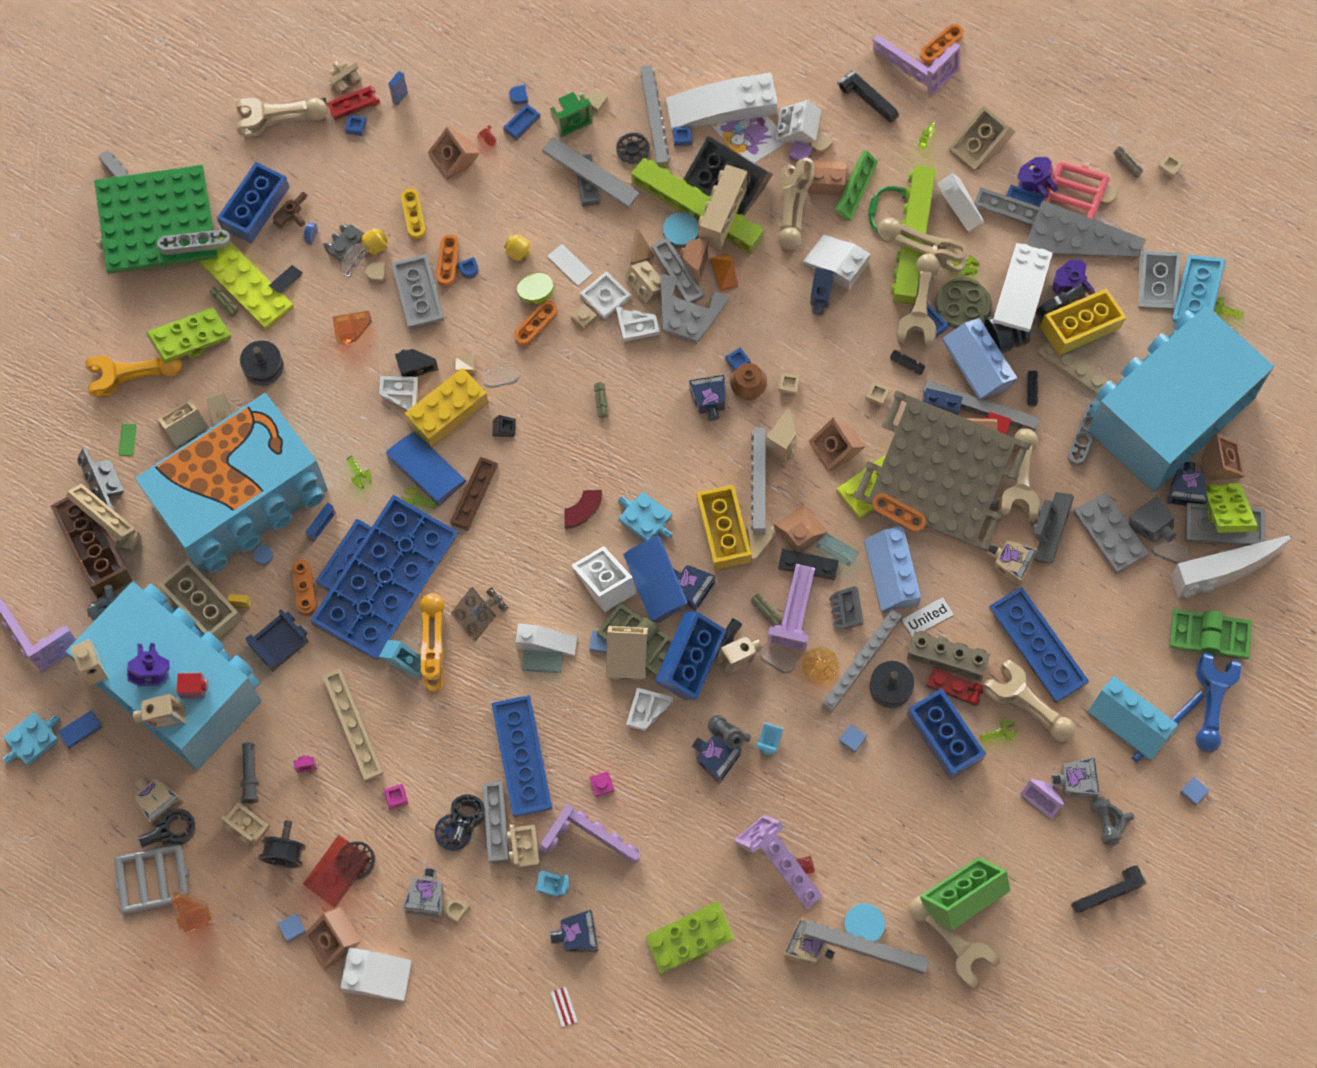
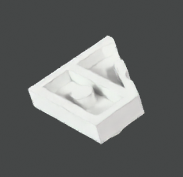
M616 307L623 342L660 335L656 315L643 314L635 310L631 312L622 310V307Z
M380 376L379 395L407 411L417 404L418 377Z
M637 688L626 726L646 731L673 703L674 698Z

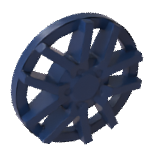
M449 814L440 818L434 831L435 839L442 848L449 851H457L467 846L471 840L472 833L467 832L465 834L468 838L465 842L463 840L461 847H456L457 844L454 847L447 846L455 830V826L452 828L448 822L444 821L451 818ZM442 823L447 826L446 829L439 827ZM438 830L441 831V832H443V834H442L441 836H439V837H438ZM447 837L448 839L443 844L440 840Z

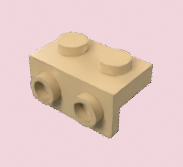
M647 261L631 265L625 275V280L643 301L648 303L653 295L659 294L661 291L660 276Z
M239 802L226 817L223 815L221 818L225 823L223 826L231 833L234 830L239 833L240 836L238 838L247 845L251 842L255 846L270 828L267 823Z
M511 825L510 832H507L508 843L512 844L513 851H509L510 862L514 863L516 869L540 866L536 826L515 827Z

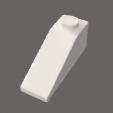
M952 173L937 183L945 199L969 233L985 223L959 177Z
M518 623L515 642L517 649L575 656L577 636L541 626Z

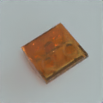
M183 890L173 893L174 897L171 898L173 908L178 910L179 917H177V922L180 929L188 932L213 923L206 902Z

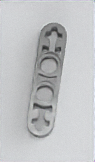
M213 230L162 236L159 238L157 245L162 254L170 255L223 249L230 245L231 240L227 231ZM202 238L208 239L206 244H200L198 241ZM187 240L190 243L187 246H181L180 242Z
M1092 400L1088 403L1069 451L1068 461L1073 466L1083 464L1094 435H1091L1088 429L1084 427V422H1092L1093 417L1086 414H1088L1091 409L1090 407L1097 400ZM1085 437L1088 440V444H1079L1078 438ZM1077 449H1080V458L1075 460L1073 455L1076 454Z

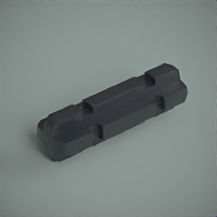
M894 350L890 356L892 361H898L900 365L911 371L915 370L914 372L919 375L925 370L924 364L916 363V360L905 354L901 355V352Z
M1032 370L1028 371L1027 405L1037 406L1038 372Z

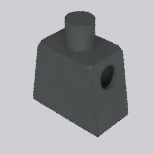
M1157 496L1129 516L1131 528L1151 542H1156L1161 537L1171 542L1176 537V533L1172 530L1174 528V517Z

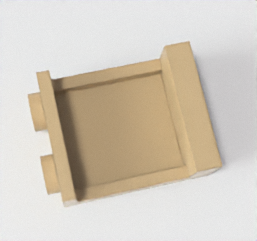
M608 627L606 677H610L613 680L630 678L633 681H640L645 679L648 628Z

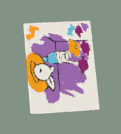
M768 116L711 124L731 149L754 163L787 143L775 140L777 126Z

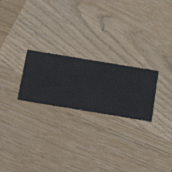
M291 265L268 286L281 293L303 272Z

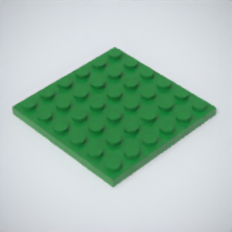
M203 165L94 180L107 274L218 258L217 249L164 255L159 251L157 245L159 238L162 236L214 230ZM202 238L198 242L206 244L208 239ZM183 240L180 242V245L187 246L190 242Z

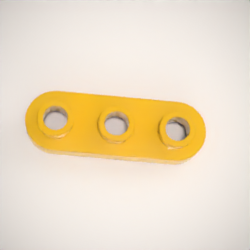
M406 189L401 194V201L408 234L413 239H421L426 234V227L419 194L414 189Z

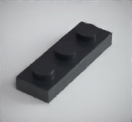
M782 549L778 569L794 572L796 564L814 567L815 577L835 580L839 560Z

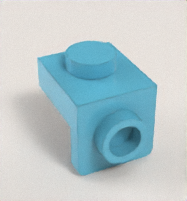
M765 722L756 748L760 749V752L763 754H775L784 728Z
M540 871L535 891L553 897L564 896L569 889V876H559Z

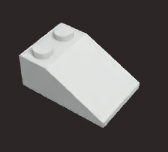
M823 235L803 263L814 270L819 268L834 271L833 282L849 291L869 265L870 253L855 244Z
M1140 250L1138 306L1175 308L1178 293L1180 252Z
M605 547L598 549L572 565L584 586L604 612L637 593L632 576Z
M349 948L341 989L344 993L404 1002L412 960L369 950Z

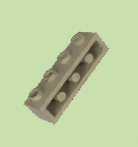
M924 631L914 632L907 659L978 681L983 680L990 654L983 649L968 648L966 644H955L949 642L944 637H932Z

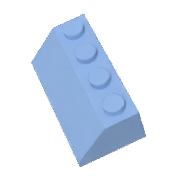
M980 318L962 324L942 338L944 345L979 400L1008 391L1017 380V376Z
M904 527L884 529L865 539L864 543L881 612L919 605L921 596Z

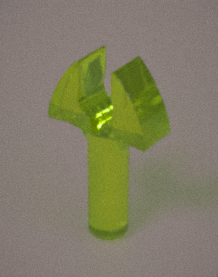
M929 122L927 128L923 130L919 140V147L924 149L927 147L929 138L936 126L935 122Z
M971 255L965 260L964 276L974 275L978 272V269L969 267L970 265L979 267L980 264ZM951 261L954 266L960 265V262Z
M1217 298L1216 305L1218 308H1215L1214 312L1218 316L1221 313H1225L1237 318L1243 317V311L1225 306L1223 303L1225 298Z
M349 456L346 460L355 473V477L351 479L352 483L364 489L360 481L362 476L371 485L370 470L362 471L354 457Z
M418 488L404 489V493L413 496V498L409 499L401 496V499L411 505L417 503L431 509L436 508V502L418 496Z
M1000 720V728L981 734V741L984 742L1002 736L1006 738V742H1009L1014 738L1018 730L1008 732L1005 729L1014 726L1015 722Z

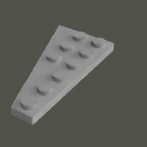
M1042 201L1026 245L1037 249H1045L1054 254L1140 257V250L1143 249L1146 239Z

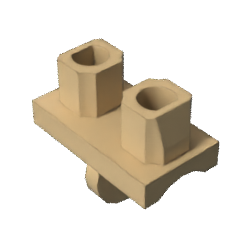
M334 62L333 67L335 69L330 71L334 77L330 79L329 86L331 88L335 87L341 94L348 89V85L344 81L349 77L353 84L359 82L362 77L358 71L359 66L355 62L347 67L345 62L341 65L338 62Z

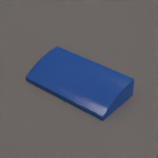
M415 432L407 435L386 451L387 458L438 506L443 504L467 482Z
M660 536L650 538L623 554L652 622H662L688 604Z

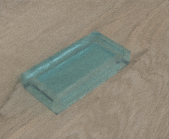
M828 533L821 538L816 546L848 567L859 554V551Z
M524 650L522 671L561 673L563 653Z

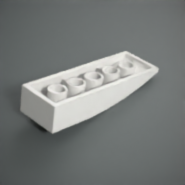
M772 73L724 80L666 98L672 131L673 127L691 126L693 128L777 115L778 109Z
M1016 244L993 319L994 323L1030 332L1052 252L1033 248L1026 244Z
M1290 536L1178 563L1171 575L1178 598H1191L1200 592L1204 594L1210 593L1215 588L1232 583L1251 574L1282 553L1291 539Z

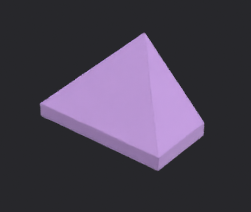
M1031 779L1020 793L1022 797L1051 819L1054 818L1064 804L1056 787H1052L1051 783Z

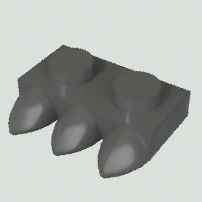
M352 224L340 225L342 234H332L334 242L324 243L325 250L340 262H343L362 241V236L364 235L362 231Z
M853 586L831 595L829 601L839 603L831 610V613L841 616L834 621L833 626L850 629L864 624L857 587Z

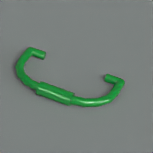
M886 186L880 188L871 199L868 212L869 223L877 233L878 227L874 223L878 196L882 192L890 190L903 192L902 198L906 199V188Z

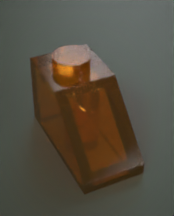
M370 311L333 316L337 343L347 345L357 341L372 323Z

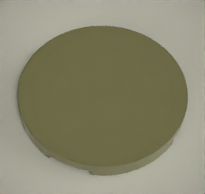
M966 277L954 278L939 289L935 302L937 313L950 327L955 329L966 322L978 318L984 323L985 318L990 314L992 305L989 292L977 280Z

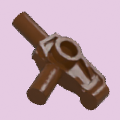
M302 191L295 200L286 201L274 214L273 224L283 228L286 222L294 219L300 227H303L306 222L299 215V212L302 210L300 205L308 195Z

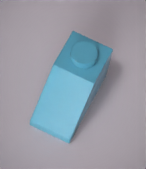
M387 641L379 657L391 666L420 678L422 674L421 656L401 641Z

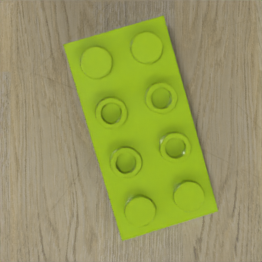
M213 307L149 330L146 335L164 364L186 355L190 358H197L205 352L206 348L231 338L230 332Z
M1241 484L1206 485L1207 518L1209 523H1214L1217 533L1257 532V523Z
M718 901L645 936L660 974L671 971L689 961L701 959L707 956L710 951L735 940Z

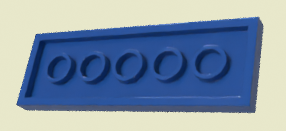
M1023 587L1018 588L989 606L992 614L1055 703L1089 683L1085 674Z
M530 695L491 703L513 818L552 810Z

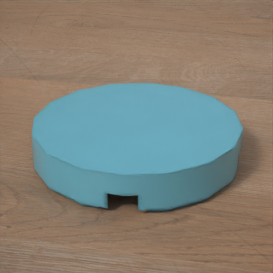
M687 213L672 214L664 222L663 235L665 238H668L672 246L686 247L687 241L698 238V222L692 215Z
M867 903L858 904L852 907L846 915L844 922L845 931L852 933V936H862L868 941H878L885 928L884 916L873 905Z

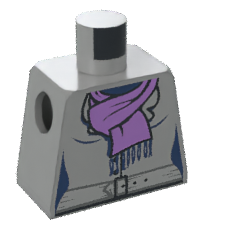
M1095 757L1063 764L1061 774L1051 775L1052 787L1063 786L1064 796L1098 798L1100 791Z
M425 868L423 879L413 878L402 908L405 913L443 918V884L441 881L435 880V869Z

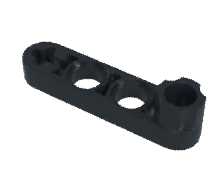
M850 71L838 81L837 84L844 94L854 91L886 121L892 123L899 117L897 109L854 71Z
M1138 865L1131 866L1121 872L1124 881L1071 903L1070 905L1074 913H1081L1146 885L1147 883Z

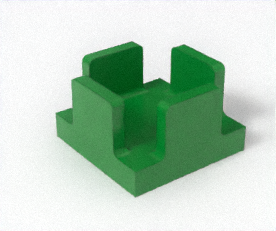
M574 92L558 98V102L563 109L558 113L554 106L550 108L551 117L558 128L561 138L593 123L592 104L589 99L585 98L583 93L579 94V99Z

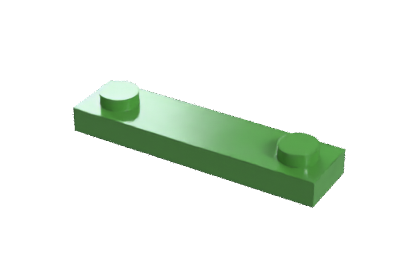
M862 151L835 209L846 221L852 219L878 163L868 151Z

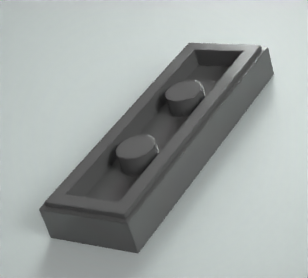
M592 154L582 155L593 162ZM577 175L582 207L600 204L598 188Z

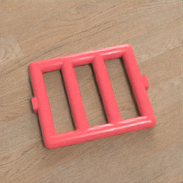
M1060 161L1051 178L1054 183L1095 196L1092 204L1054 193L1048 186L1047 192L1049 196L1044 198L1043 201L1050 202V200L1087 210L1089 211L1087 217L1094 219L1110 177L1089 170V167L1084 165L1079 167ZM1063 170H1067L1099 180L1101 183L1098 189L1060 178Z

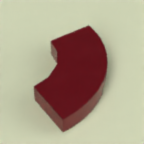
M583 490L582 497L577 504L564 508L565 529L587 522L596 513L602 500V490Z

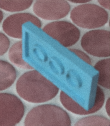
M1188 255L1172 317L1173 322H1176L1187 310H1190L1195 315L1205 305L1214 312L1226 264L1225 259Z

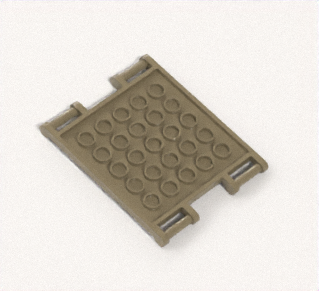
M895 391L893 396L895 398L886 421H883L881 427L893 431L895 434L882 466L867 461L865 473L853 497L872 505L876 495L880 493L887 494L922 513L926 518V527L989 551L991 547L990 542L997 524L1003 517L1002 514L991 511L989 508L1002 476L1013 480L1018 479V471L1031 444L910 397L902 392ZM901 401L907 402L898 426L894 425L893 421ZM1015 445L1020 448L1011 471L1005 468ZM873 471L879 474L868 497L864 493ZM880 500L878 502V505L880 507H884L885 502L883 500ZM898 509L895 511V514L901 516L902 511ZM988 516L992 519L981 542L977 538L985 518ZM913 519V520H912L913 522H916V523L919 524V520H918V519Z

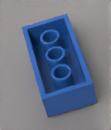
M255 162L218 215L217 220L220 228L252 244L290 188L287 177Z
M697 611L684 613L655 683L683 700H697L727 630Z
M942 688L908 708V718L950 780L984 760L986 752Z

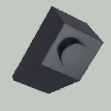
M404 349L395 354L402 377H418L439 370L435 358L415 349Z

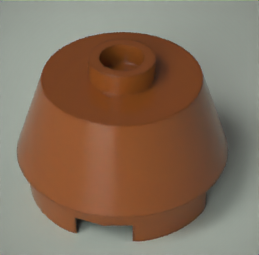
M744 363L733 371L730 377V386L736 395L746 398V400H753L765 391L767 377L757 365Z

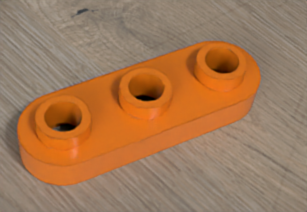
M951 24L921 49V60L924 63L932 64L935 59H939L948 47L961 41L964 32L963 28L958 24Z
M452 234L443 236L440 241L436 277L438 283L442 286L452 285L456 278L459 241Z
M547 300L542 302L515 330L514 337L518 345H529L557 316V306L553 301Z
M880 493L874 497L872 507L881 515L914 532H918L925 527L926 518L922 513L887 494ZM880 500H883L885 502L884 507H880L878 505V502ZM901 510L902 515L896 516L895 511ZM918 519L919 525H913L912 520Z
M297 560L291 568L296 607L301 615L309 616L317 608L312 569L306 560ZM299 567H304L302 571H298ZM302 584L307 585L304 589L300 588ZM309 602V605L304 607L303 603Z

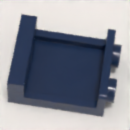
M282 609L278 611L280 615L254 637L250 634L245 638L247 644L272 672L309 642L306 637L308 634L301 625L297 627L294 623V617L289 612L285 613Z

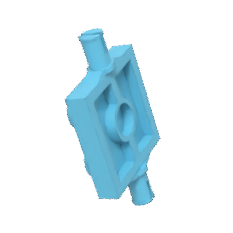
M642 492L632 502L624 496L619 498L618 503L626 509L618 518V521L641 539L646 541L659 534L667 540L672 537L673 533L665 528L666 523L672 518V513L647 494Z
M33 712L3 737L10 745L12 751L2 759L9 764L18 757L29 767L60 741L54 735L52 727L61 720L55 714L46 722Z

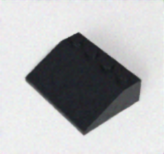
M707 136L683 179L688 185L693 188H699L703 194L709 197L714 185H718L719 173L721 170L724 171L726 164L747 171V190L737 210L738 215L744 216L763 192L773 174L718 140Z

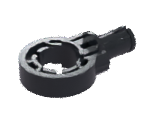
M1078 284V286L1067 293L1060 292L1059 296L1043 303L1035 312L1039 321L1042 322L1046 314L1067 306L1085 295L1086 292L1081 284Z
M465 794L458 796L452 802L450 826L452 828L455 826L452 838L450 839L452 846H455L457 841L456 847H461L469 825V832L472 833L474 827L483 821L485 807L478 797ZM460 804L461 807H473L477 811L476 814H462L459 811Z
M173 809L167 812L161 821L155 823V830L138 836L142 848L158 841H162L163 845L168 843H186L195 833L194 818L184 809ZM178 815H181V819L187 823V835L185 832L174 834L169 830L170 823L175 819H179Z

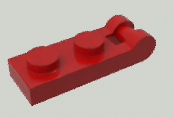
M368 86L327 102V105L334 120H337L367 107L377 106L380 104V99L375 95L374 87Z
M935 667L926 687L936 691L942 688L946 695L974 706L979 705L980 694H983L981 684L970 682ZM967 690L973 691L972 695L966 694Z

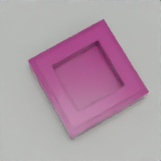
M403 784L384 789L389 810L409 804Z

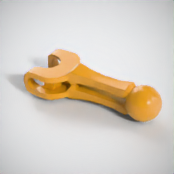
M105 355L90 357L85 361L86 368L92 373L103 374L99 380L88 385V394L93 397L109 396L117 390L120 384L129 380L147 376H175L182 368L181 359L178 358L165 364L161 358L157 357L135 363H116Z
M434 593L427 594L420 602V610L422 612L421 673L424 678L425 687L429 692H438L443 687L442 613L445 603L441 596ZM430 618H435L434 649L431 650L429 640ZM438 679L439 681L435 686L429 684V680Z

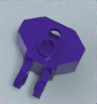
M1035 157L1021 166L1017 176L1020 181L1019 187L1035 191L1036 193L1039 192L1044 198L1049 196L1045 189L1047 186L1053 192L1058 191L1057 185L1051 179L1053 174L1052 161L1048 157Z
M1069 260L1056 270L1052 290L1057 295H1060V292L1067 293L1078 286V284H1081L1089 295L1096 293L1093 286L1087 281L1088 277L1085 275L1087 264L1082 260ZM1083 295V296H1081V297L1078 298V299L1081 300V299H1083V298H1085V297H1087V296H1086V295Z
M142 643L137 644V656L128 662L127 681L138 687L160 686L169 679V660L158 655L155 643H150L148 652H143Z

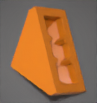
M728 253L710 258L720 291L738 287L734 263Z

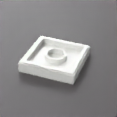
M607 271L579 294L604 321L616 311V307L623 306L631 299V294Z

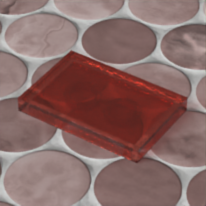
M338 835L303 882V885L335 908L368 864L371 857Z

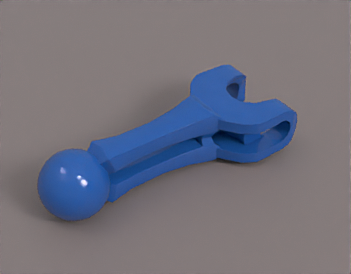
M1205 652L1199 657L1196 676L1205 687L1206 708L1202 728L1197 733L1195 741L1201 751L1212 753L1220 747L1222 741L1221 735L1217 731L1219 729L1222 700L1226 689L1230 688L1240 679L1241 663L1233 660L1228 663L1225 672H1219L1214 667L1213 656Z

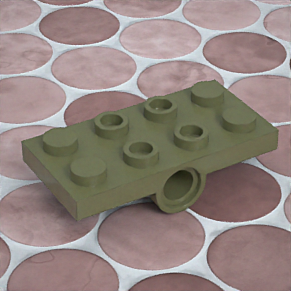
M619 603L597 631V635L607 641L609 626L648 628L646 670L657 677L673 639L661 632L658 626L651 620L641 618Z

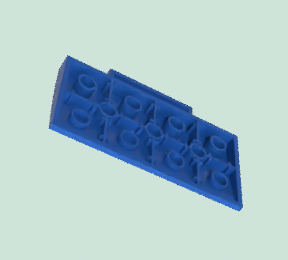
M392 495L372 527L359 519L355 520L316 579V583L329 590V593L311 618V624L377 660L387 641L392 638L457 537L458 531L399 497Z

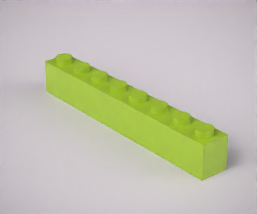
M645 158L641 160L631 173L632 183L682 213L692 215L697 222L701 216L704 217L706 212L704 211L707 201H711L712 196L708 197L703 194L699 188H693L684 179L675 177L669 170L662 169L654 161ZM736 213L725 239L747 253L752 254L763 240L764 230L760 225L753 224L745 216Z
M914 165V170L909 172L908 178L911 188L907 187L905 197L909 199V202L904 204L903 214H906V219H902L901 224L926 234L936 168ZM902 235L910 240H913L917 243L924 245V243L919 240H916L906 235ZM901 246V252L897 251L895 262H899L898 268L894 267L893 278L896 279V284H892L890 295H894L893 302L915 305L920 275L916 269V263L923 254L905 246Z

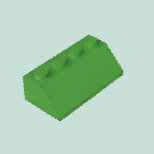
M978 857L922 894L920 900L937 924L952 931L1010 892L1008 874L1006 870Z

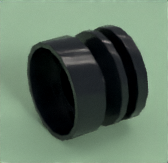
M995 315L985 318L984 326L1002 354L1011 351L1012 345L1018 348L1021 345L1029 344L1030 332L994 323Z

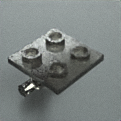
M473 587L470 588L451 612V615L473 642L477 641L496 617V614L490 607L497 605L502 613L509 609L503 602V597L498 595L493 588H489L486 591L491 598L483 600Z

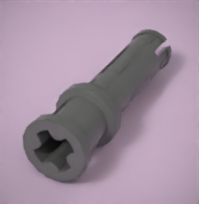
M251 742L242 744L243 779L241 787H243V797L241 802L244 804L259 802V797L257 796L258 781L255 776V744Z

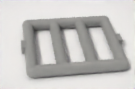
M181 844L115 857L117 876L115 888L119 891L122 914L126 915L184 903L189 900L187 876L189 874L188 868L185 867ZM175 853L181 894L173 897L168 896L163 855ZM155 857L161 898L153 901L148 900L143 859ZM135 861L140 895V903L134 905L128 904L123 863Z

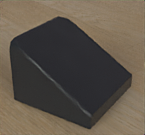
M503 415L495 417L493 419L492 436L514 437L516 419Z

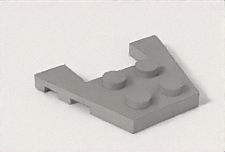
M661 274L662 331L697 343L730 297L714 291L709 308H705L673 297L677 278Z

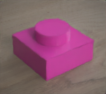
M305 755L300 756L298 760H293L297 773L317 769L313 756Z
M608 771L589 777L595 797L615 791Z

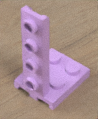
M881 36L873 38V50L876 54L882 55L891 64L897 65L903 72L909 73L918 82L925 84L927 92L932 95L961 68V46L957 43L948 47L939 59H935L932 66L927 68Z
M796 564L782 626H770L768 644H779L785 648L791 649L792 647L806 652L809 635H806L801 628L815 572L814 567Z
M0 598V617L3 615L5 619L2 621L8 631L12 629L14 633L11 635L17 645L21 643L23 646L20 649L26 659L30 658L41 673L68 656L66 650L77 639L66 625L56 629L53 634L39 640L33 646L7 605Z
M568 804L539 847V851L544 855L548 851L552 853L558 844L559 839L557 837L559 834L564 835L571 822L632 863H636L641 856L635 846L631 844L627 846L621 842V837L615 833L609 834L605 831L603 825L598 822L592 823L588 820L589 817L585 813L574 811V808Z
M763 815L735 838L734 842L738 847L752 853L761 848L804 908L809 909L823 896L777 835L784 828L779 820Z

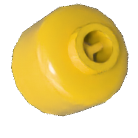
M373 228L362 236L363 243L361 247L366 254L370 252L372 255H377L387 248L389 239L382 229Z
M519 234L510 235L503 247L506 249L505 254L518 262L523 258L527 259L532 251L529 248L530 241Z

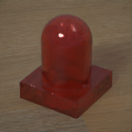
M488 125L478 133L477 137L478 139L483 138L487 145L494 146L496 138L491 132L492 127Z
M811 856L796 859L806 874L815 872Z

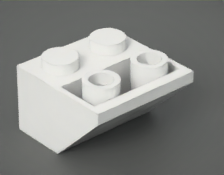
M809 100L781 108L775 140L795 144L796 141L803 144L816 141L821 109Z

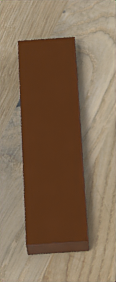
M482 457L479 458L452 517L451 525L469 531L498 467V463Z

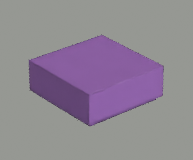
M796 141L789 154V159L798 162L803 158H809L813 147Z

